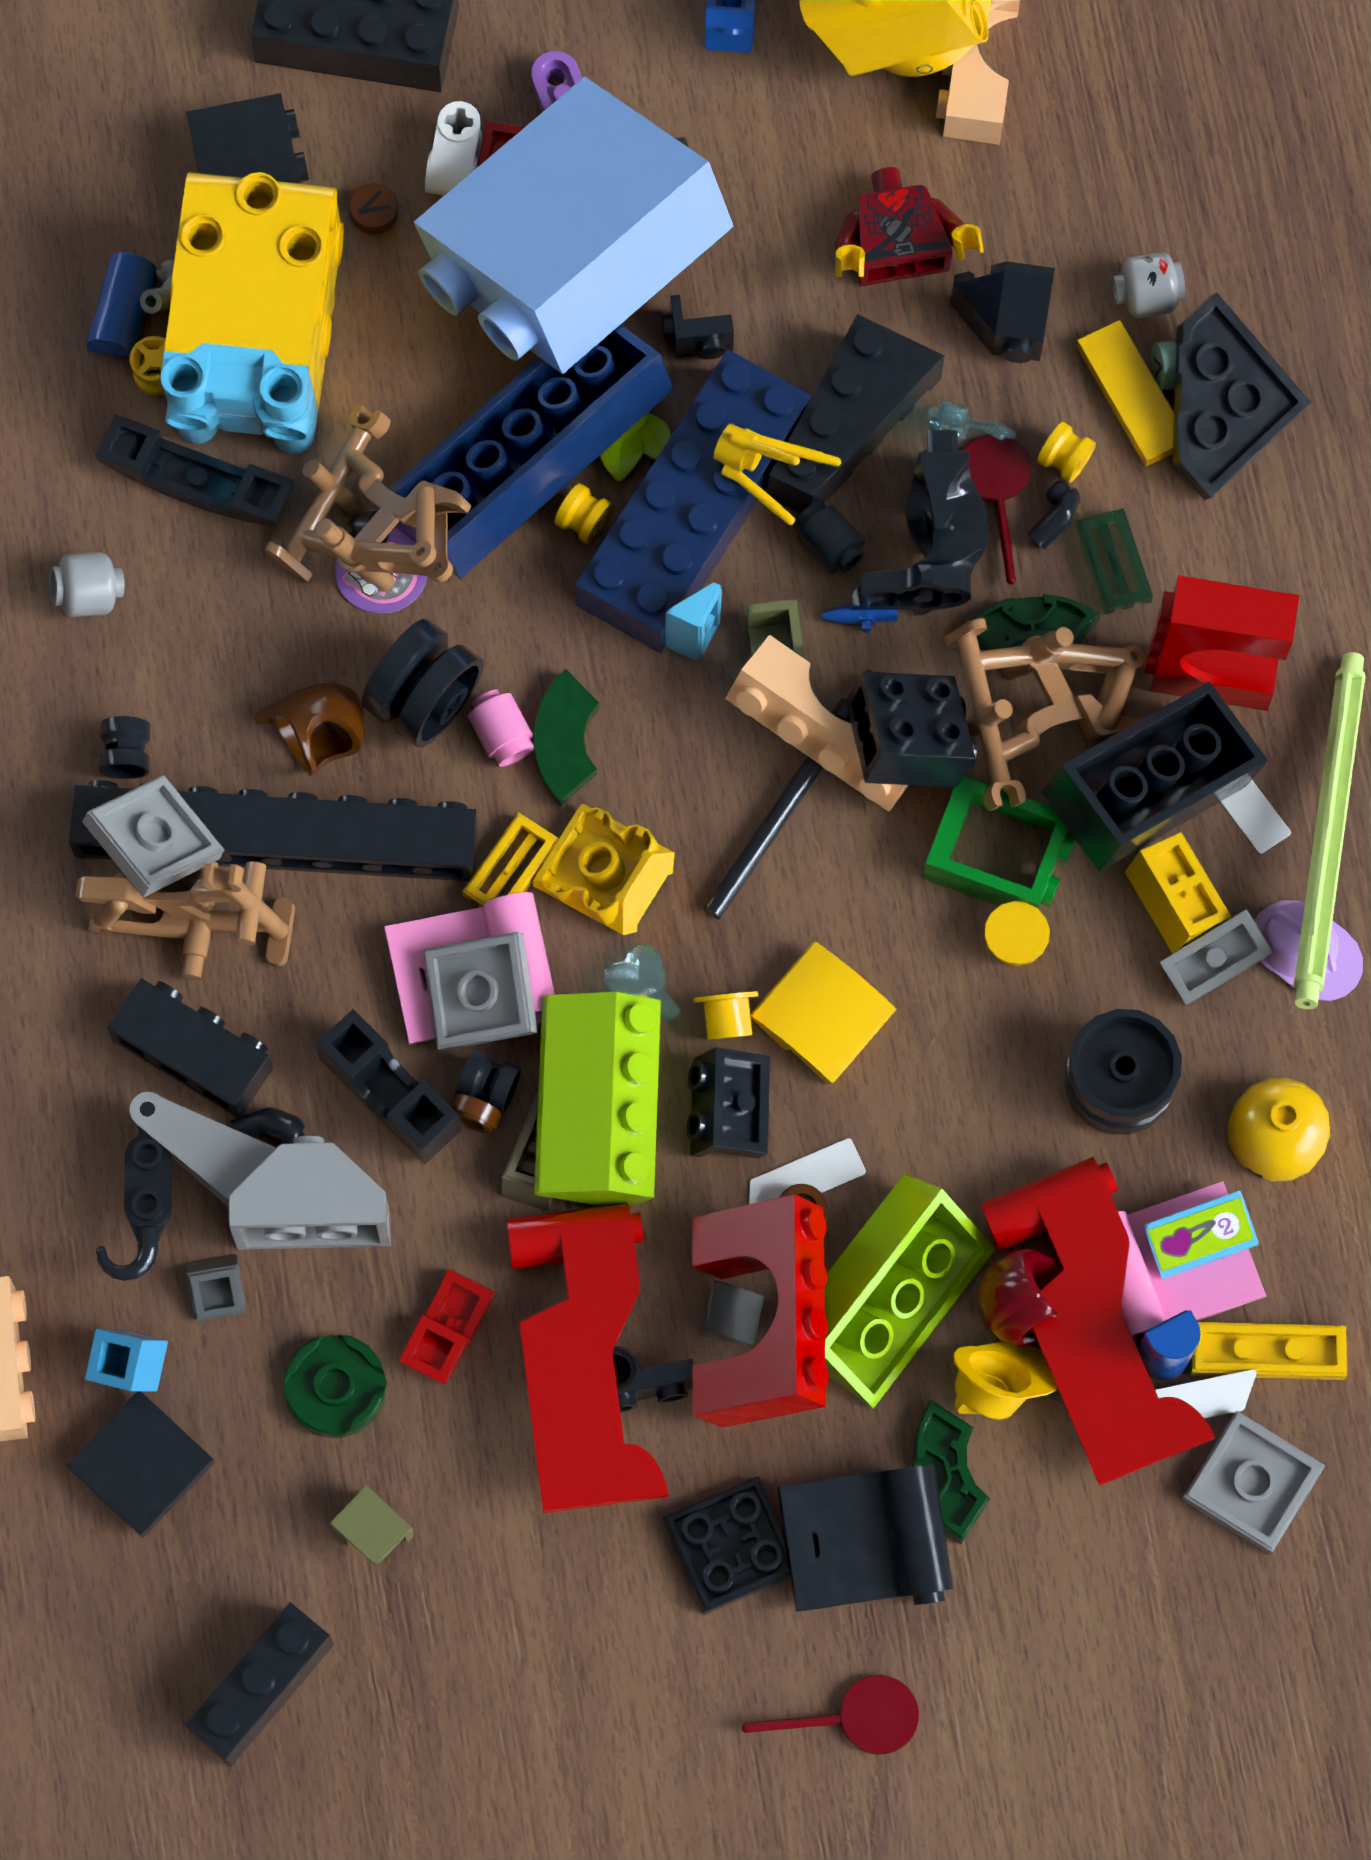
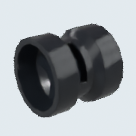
M131 716L109 717L101 722L100 737L105 743L106 748L100 755L99 771L101 774L116 779H137L149 774L150 758L144 750L145 745L150 741V722Z
M473 1049L463 1067L455 1094H464L480 1099L497 1108L501 1114H504L514 1096L522 1068L508 1062L501 1065L491 1062L489 1055Z

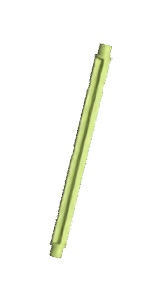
M1355 652L1343 654L1341 667L1337 670L1335 676L1334 695L1293 983L1296 988L1295 1005L1302 1009H1314L1318 1006L1319 992L1324 989L1358 726L1366 678L1363 672L1364 657Z

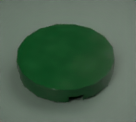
M338 1334V1336L330 1335L311 1339L294 1353L285 1369L283 1391L289 1412L301 1427L320 1437L343 1438L359 1433L376 1419L385 1403L387 1381L381 1360L369 1345L352 1336Z

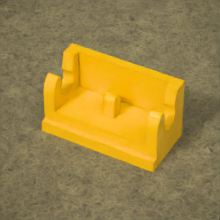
M1182 832L1140 850L1124 872L1172 954L1232 917Z

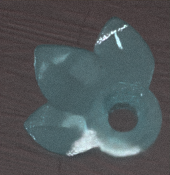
M942 400L939 407L928 408L927 416L930 418L929 430H956L958 439H965L968 430H981L999 440H1003L1004 437L1011 439L1016 437V433L1002 422L972 418L967 415L968 407L955 402Z

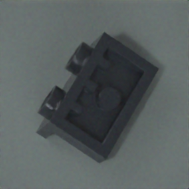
M715 1047L694 1058L688 1073V1086L692 1091V1106L686 1126L687 1137L691 1140V1156L702 1157L711 1152H719L759 1159L768 1154L770 1056Z

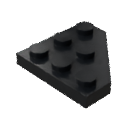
M1217 292L1209 296L1177 326L1173 465L1205 501L1212 498L1311 404L1310 400Z

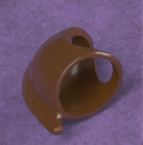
M335 682L318 683L299 689L265 707L255 715L257 724H275L284 741L308 776L317 773L321 767L331 761L358 753L363 744L365 734L364 711L360 699L351 688Z

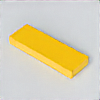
M1119 320L1078 339L1076 348L1144 466L1146 467L1172 455L1174 412L1122 322Z
M1198 1322L1200 1341L1190 1359V1376L1219 1377L1254 1369L1256 1371L1255 1378L1345 1380L1347 1377L1346 1326Z

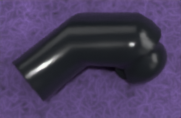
M1057 481L1049 488L1046 498L1054 506L1028 532L1044 550L1070 525L1081 501L1078 490L1076 488L1071 489L1066 481Z
M267 1107L230 1120L233 1129L253 1138L267 1134L278 1138L280 1145L293 1144L294 1138L306 1136L302 1131L305 1125L298 1116L275 1107Z

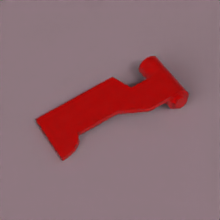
M1090 1157L982 1202L980 1207L999 1251L1044 1232H1048L1064 1270L1048 1283L1041 1292L1053 1310L1058 1312V1316L1033 1327V1331L1099 1486H1102L1213 1440L1215 1436L1204 1417L1189 1403L1175 1397L1158 1398L1121 1310L1130 1241L1111 1197V1193L1119 1189L1108 1163L1105 1162L1097 1165L1095 1158Z
M629 1203L506 1219L512 1269L564 1263L569 1299L519 1322L543 1513L667 1498L666 1481L655 1459L638 1445L624 1444L613 1360L614 1348L640 1293V1280L635 1244L644 1243L640 1212L630 1213Z

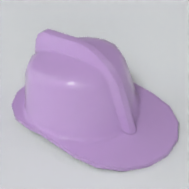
M1283 900L1268 905L1255 919L1257 926L1274 952L1260 962L1295 988L1293 983L1305 902ZM1332 921L1324 989L1319 992V1000L1332 1001L1345 997L1357 986L1363 973V957L1358 943L1334 921Z

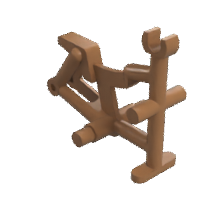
M358 404L352 410L349 418V423L354 429L330 471L314 459L309 460L304 465L303 475L317 486L319 490L286 548L284 549L276 543L269 542L264 551L292 576L304 583H308L313 575L300 563L307 549L337 559L341 568L348 573L356 572L368 584H373L381 592L388 591L394 584V577L390 573L429 576L435 582L440 583L446 581L453 572V565L447 559V514H467L471 505L458 492L426 481L418 483L406 498L386 488L382 483L384 478L382 469L366 457L363 451L371 437L379 439L387 432L391 420L380 410L376 409L374 414H372L363 405ZM352 471L361 477L359 480L361 491L374 505L380 508L355 538L342 527L336 526L331 520L326 518L334 503L347 514H353L360 508V499L345 486ZM399 521L407 526L416 527L415 545L381 542Z
M984 618L968 621L944 638L946 648L959 647L975 714L966 722L970 737L975 739L980 736L991 785L986 787L983 793L984 805L988 811H993L1002 806L1000 790L1008 795L1011 808L1025 802V789L1017 779H1010L1006 761L1036 748L1040 742L1039 735L1047 729L1060 724L1078 721L1085 737L1090 741L1108 739L1144 719V717L1121 715L1136 669L1142 666L1145 661L1144 652L1137 645L1131 644L1125 648L1074 644L1072 631L1066 627H1061L1043 636H1032L1022 646L980 651L977 636L987 630ZM1003 668L1004 675L1010 680L1018 679L1033 672L1050 706L1026 718L1018 728L1019 734L1001 741L998 724L1012 715L1013 708L1011 703L1005 699L992 703L985 670ZM1061 670L1106 674L1098 699L1096 700L1091 694L1080 695L1074 698Z
M217 862L205 864V867L197 870L196 880L193 881L191 891L165 893L156 891L144 898L123 872H118L113 877L85 876L77 881L75 891L77 899L83 902L106 904L94 918H90L89 931L102 935H109L114 932L184 939L182 950L184 960L181 977L184 979L201 980L203 963L207 959L211 930L236 931L235 942L241 945H254L256 933L267 932L269 934L266 950L268 962L275 967H280L288 960L295 905L288 898L281 897L274 902L272 910L261 900L266 873V865L263 863L247 862L243 882L244 869L241 866L231 864L230 871L218 869L219 864ZM235 902L240 908L239 911H215V903ZM156 908L162 909V916L156 923L117 920L127 909L144 914H155Z

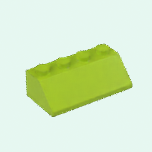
M621 992L554 994L542 997L534 1195L598 1206L629 1203V1207L654 1198L661 1000Z
M904 1173L827 1273L824 1294L825 1316L828 1323V1331L825 1336V1365L828 1375L832 1380L873 1409L996 1249L942 1188Z

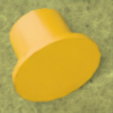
M1012 901L1000 905L991 912L985 924L984 938L988 949L1000 962L1008 966H1020L1033 962L1043 954L1049 943L1050 928L1046 917L1038 908L1026 902Z
M758 991L693 998L694 1003H704L707 1039L751 1036L752 1026L749 998L758 997Z

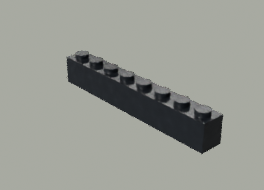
M93 780L88 785H75L69 844L74 857L112 860L82 821L88 811L135 788L118 787V784L107 780ZM193 786L188 789V792L177 791L223 847L224 852L220 859L215 861L219 864L218 866L230 867L231 864L246 868L247 862L254 861L265 864L266 869L453 881H470L474 875L478 826L476 809H467V805L460 802L444 801L438 803V807L418 806L417 802L410 799L394 798L388 800V804L368 803L366 798L355 795L340 796L338 801L318 800L316 795L306 792H293L288 794V798L268 797L266 792L256 789H243L238 791V795L219 794L216 789L206 786Z

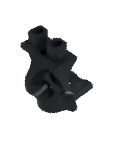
M931 430L927 432V449L919 453L906 502L905 517L911 538L924 556V559L905 570L864 572L860 586L856 587L851 596V610L909 609L914 612V616L925 615L933 610L960 606L971 600V574L975 564L984 553L987 539V515L985 505L971 479L969 452L958 451L956 430Z

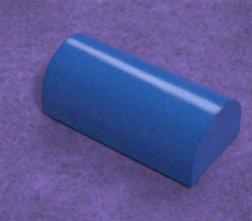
M119 252L110 256L86 344L88 351L126 359L130 358L132 348L141 339L147 317V312L140 305V297L143 292L155 287V271L157 267L154 263L144 257L131 253Z
M1185 1310L1145 1331L1138 1346V1351L1149 1376L1158 1380H1171L1178 1377L1186 1369L1200 1341V1327L1192 1311Z

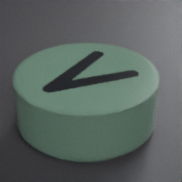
M1174 341L1156 342L1153 344L1151 353L1153 378L1161 391L1174 390L1176 343Z

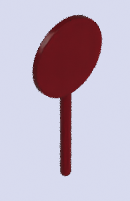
M988 434L972 440L963 451L969 452L971 479L981 499L995 501L1006 582L1012 585L1016 582L1004 500L1015 497L1026 487L1031 476V460L1026 449L1015 439L1001 434Z
M873 1675L859 1680L847 1691L841 1704L840 1714L743 1723L741 1729L744 1733L841 1724L845 1735L857 1748L870 1754L885 1755L900 1750L912 1739L919 1722V1710L914 1695L905 1684L890 1676Z

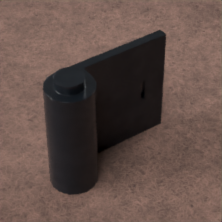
M935 1463L777 1487L796 1612L913 1595L914 1605L945 1601L944 1591L954 1589ZM812 1533H814L815 1536H816L817 1549H818V1556H817V1557H816V1546H815L814 1535H813Z

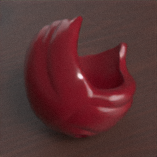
M1023 1249L1009 1253L988 1269L980 1282L977 1297L980 1315L991 1333L1004 1343L1013 1344L1017 1347H1028L1038 1342L1033 1327L1058 1316V1312L1053 1310L1041 1290L1064 1270L1060 1262L1050 1255H1045L1036 1250Z

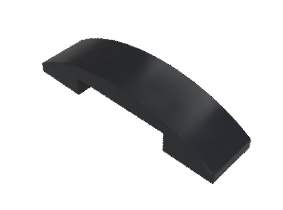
M115 414L95 455L99 462L169 497L222 516L261 525L276 526L295 485L294 480L252 464H249L247 469L168 441L162 438L160 430Z

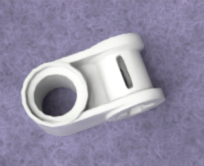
M463 101L452 102L440 111L433 149L430 151L426 169L425 192L428 194L445 196L478 167L477 163L483 138L480 129L481 120L477 109L469 103ZM464 127L462 130V134H457L459 128Z

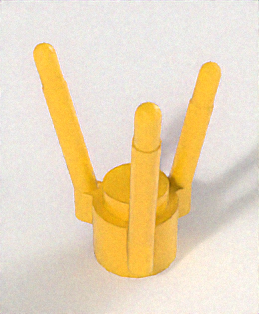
M732 423L728 424L722 432L713 456L715 460L725 464L722 475L739 483L788 525L794 524L795 518L747 477L743 470L753 471L762 455L793 466L800 463L799 457L835 467L841 464V459L836 456L766 437L747 428L744 430Z

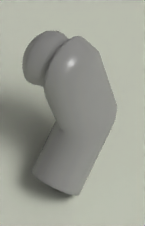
M174 260L164 261L161 264L163 268L155 271L156 280L163 285L160 288L146 290L142 293L140 305L145 312L154 314L170 311V291Z

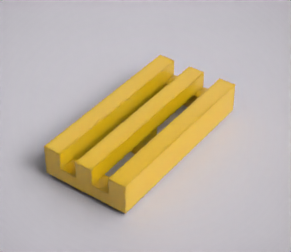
M518 812L465 886L462 896L470 902L473 900L479 904V907H483L487 901L497 898L540 839L544 842L543 846L508 895L526 892L559 838ZM524 829L529 832L486 894L479 891L521 830Z

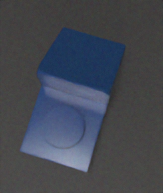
M707 0L705 17L706 49L743 53L751 52L756 0Z

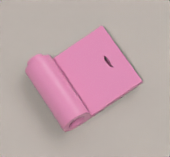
M533 893L509 894L491 899L480 908L384 926L409 1045L436 1040L423 950L512 932L524 933L537 1028L541 1027L542 997L554 995L555 992Z
M1223 1181L1129 1215L1125 1211H1118L1130 1241L1121 1310L1135 1343L1142 1340L1146 1330L1185 1310H1191L1196 1320L1199 1321L1266 1297L1249 1249L1162 1280L1145 1236L1143 1226L1148 1223L1228 1195Z

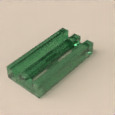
M1124 508L1077 520L1076 530L1104 614L1114 613L1115 609L1123 607L1124 610L1132 608L1135 603L1142 602V605L1151 603L1153 593ZM1115 523L1137 587L1136 591H1129L1107 524ZM1092 528L1097 529L1119 594L1117 596L1112 595L1091 532Z

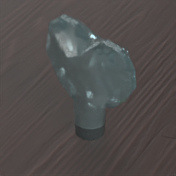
M637 944L628 952L625 961L614 963L605 970L604 983L610 992H621L661 1000L660 1016L667 1024L682 1012L681 1008L664 991L666 980L665 966L660 953L651 945Z

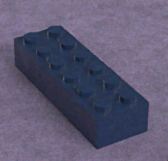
M620 324L564 374L538 357L393 484L389 490L406 498L418 483L426 481L456 491L470 503L471 508L467 514H447V559L453 565L452 573L461 579L674 390L661 354ZM399 521L396 525L397 528L416 543V527L407 526Z
M727 349L575 584L576 606L661 653L665 647L666 612L702 589L758 501L739 483L721 474L725 464L715 460L713 456L722 432L728 424L732 423L744 430L747 428L760 435L787 442L812 395ZM762 455L753 471L744 469L743 473L761 489L765 490L768 485L769 474L777 460Z

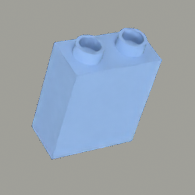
M583 77L414 221L431 259L418 271L421 282L433 299L448 313L455 316L468 305L472 306L480 312L478 320L482 329L503 354L517 361L526 352L531 350L562 374L733 227L709 161L587 77Z

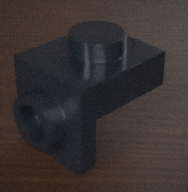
M680 295L670 296V312L661 313L664 341L674 342L676 358L697 356L700 359L710 360L723 356L727 349L733 352L734 327L732 314L683 320Z

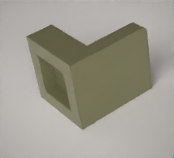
M797 599L756 603L747 606L746 628L750 657L753 656L769 635L802 657L803 640Z
M367 1485L330 1523L333 1532L348 1546L352 1544L374 1565L380 1564L402 1540L407 1543L414 1536L412 1527Z

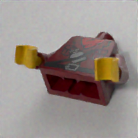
M882 168L871 175L874 192L861 195L858 198L857 210L852 211L845 218L835 242V276L842 277V271L855 270L858 272L859 284L862 287L949 272L953 252L952 247H954L957 260L965 258L964 250L976 249L979 253L984 252L981 231L976 225L965 224L940 199L931 198L926 186L920 184L903 187L897 168Z

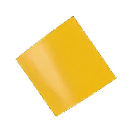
M812 942L753 1010L750 1016L783 1050H791L826 1084H833L896 1011V1008L838 957L819 943Z

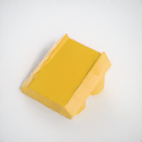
M580 804L533 879V887L614 931L627 935L637 932V924L668 875L673 874L674 852L658 844L649 829L637 824L626 827L613 820L607 811Z

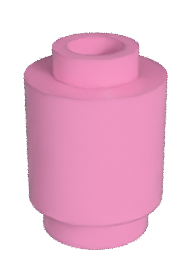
M495 689L482 694L472 702L474 709L467 717L488 757L496 759L499 767L514 764L534 750V746L530 741L533 734L511 693L500 695L499 691Z

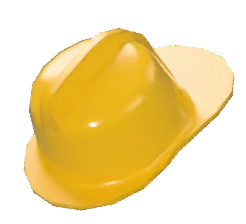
M997 1342L980 1346L959 1347L953 1354L954 1364L958 1368L955 1379V1392L957 1394L955 1409L960 1414H980L991 1419L1003 1420L1011 1417L1026 1399L1045 1396L1058 1390L1042 1350L1034 1346L1017 1347L1013 1344Z

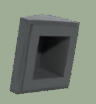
M236 1254L196 1260L186 1264V1274L195 1322L246 1313Z
M714 1280L703 1337L754 1347L764 1296Z

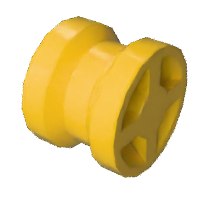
M150 336L141 339L132 348L129 358L135 384L142 392L152 396L165 395L161 383V373L148 374L150 370L159 369L161 371L166 341L163 337Z
M1062 421L1047 439L1039 453L1037 462L1046 468L1053 466L1058 469L1061 478L1071 483L1088 462L1096 447V442L1088 437L1079 438L1073 434L1072 427Z
M578 483L561 504L555 517V525L564 530L571 528L578 533L579 540L590 545L597 539L609 521L614 509V503L606 498L597 499L593 497L588 487Z

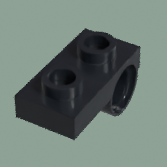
M615 1346L613 1351L614 1363L624 1365L630 1373L629 1378L623 1384L617 1385L620 1413L638 1407V1400L657 1397L659 1403H668L688 1397L687 1390L693 1389V1358L639 1369L635 1356L629 1350Z

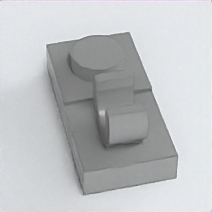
M1246 909L1160 961L1185 1005H1189L1274 952Z

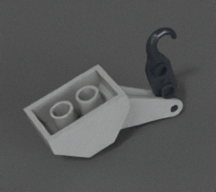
M143 1092L132 1100L129 1109L130 1115L139 1132L137 1137L128 1144L125 1151L124 1209L137 1240V1256L128 1265H117L108 1258L106 1248L99 1246L96 1249L97 1262L103 1272L110 1277L122 1281L134 1280L146 1274L155 1263L158 1242L172 1211V1159L229 1208V1227L237 1250L391 1246V1216L386 1192L334 1143H324V1138L318 1136H300L293 1139V1144H281L276 1148L171 1102L156 1093Z

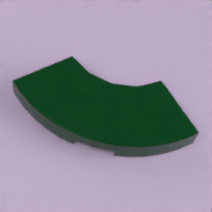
M1043 594V597H1025L1014 600L1012 597L1002 600L984 609L971 620L984 618L986 621L987 630L977 636L979 648L986 651L1022 646L1032 636H1043L1061 627L1070 629L1074 637L1073 643L1080 644L1099 621L1100 614L1080 602L1065 597Z
M567 669L554 680L545 693L537 712L534 727V751L539 774L546 789L560 807L597 775V769L586 753L584 738L589 721L599 710V702Z
M930 1400L918 1425L914 1442L913 1462L914 1466L935 1463L945 1532L962 1545L989 1503L990 1498L975 1484L967 1466V1445L974 1427Z

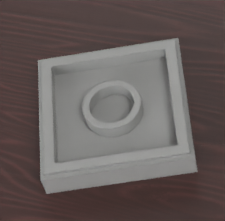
M164 775L88 811L82 821L143 898L205 867V864H211L219 860L224 852L223 847Z
M512 932L423 950L437 1050L445 1051L538 1033L524 933Z
M1236 1410L1181 1500L1271 1555L1325 1465Z

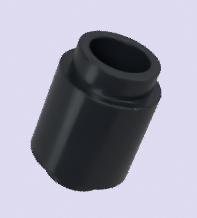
M822 500L815 501L796 518L793 528L799 533L797 539L829 573L836 572L839 569L845 573L857 565L864 556V551L861 548L865 543V538L833 505L827 506Z

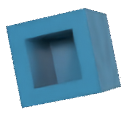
M96 1329L85 1380L128 1391H157L168 1341L123 1329Z

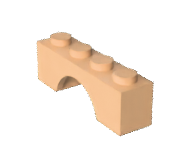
M991 0L990 14L987 21L988 29L1001 21L1018 17L1020 0ZM976 44L961 59L943 69L942 75L951 76L949 90L940 89L936 118L945 119L943 137L1000 145L1009 80L995 73L985 63Z
M769 635L741 669L725 699L738 707L743 713L751 716L780 736L785 742L793 745L819 763L824 769L858 790L866 798L889 812L909 785L865 783L851 723L845 722L831 714L815 697L809 681L810 662Z

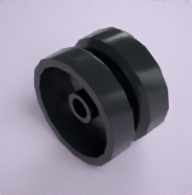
M421 619L412 624L393 643L374 669L361 698L362 707L379 720L389 722L397 718V733L414 746L420 748L433 742L459 714L474 691L484 668L483 659L464 645H455L448 649V634L428 619Z
M1115 1009L1094 1017L1080 1030L1071 1048L1065 1067V1091L1072 1109L1086 1124L1108 1134L1129 1135L1152 1126L1165 1114L1181 1078L1182 1054L1175 1036L1159 1019L1140 1010ZM1122 1068L1129 1073L1128 1075H1122L1117 1072V1069Z

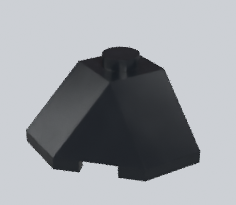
M1005 261L991 265L990 274L975 278V274L970 271L956 274L954 276L950 304L992 355L1002 356L1005 360L1014 363H1026L1030 360L1040 361L1055 268Z

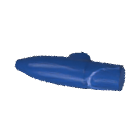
M850 605L840 606L822 612V620L839 624H856L861 626L862 632L867 633L871 631V626L876 622L897 621L898 609L851 610Z

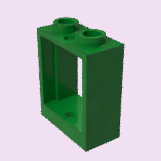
M964 776L959 785L953 789L925 862L923 879L997 906L1016 901L1026 902L1038 909L1041 904L1050 907L1060 882V878L1052 876L1058 859L1064 862L1068 861L1075 838L1052 807L1026 798L1023 804L1011 808L1008 795L1000 790L1002 806L993 811L1053 832L1032 889L951 860L972 803L986 808L983 801V793L985 788L990 786L989 784Z

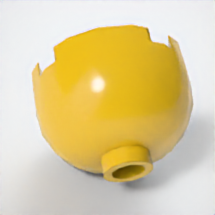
M1288 1077L1267 1078L1250 1086L1235 1102L1227 1124L1228 1145L1237 1162L1245 1169L1248 1167L1254 1173L1262 1175L1261 1178L1271 1182L1292 1181L1309 1173L1324 1155L1330 1137L1329 1114L1320 1096L1305 1083Z

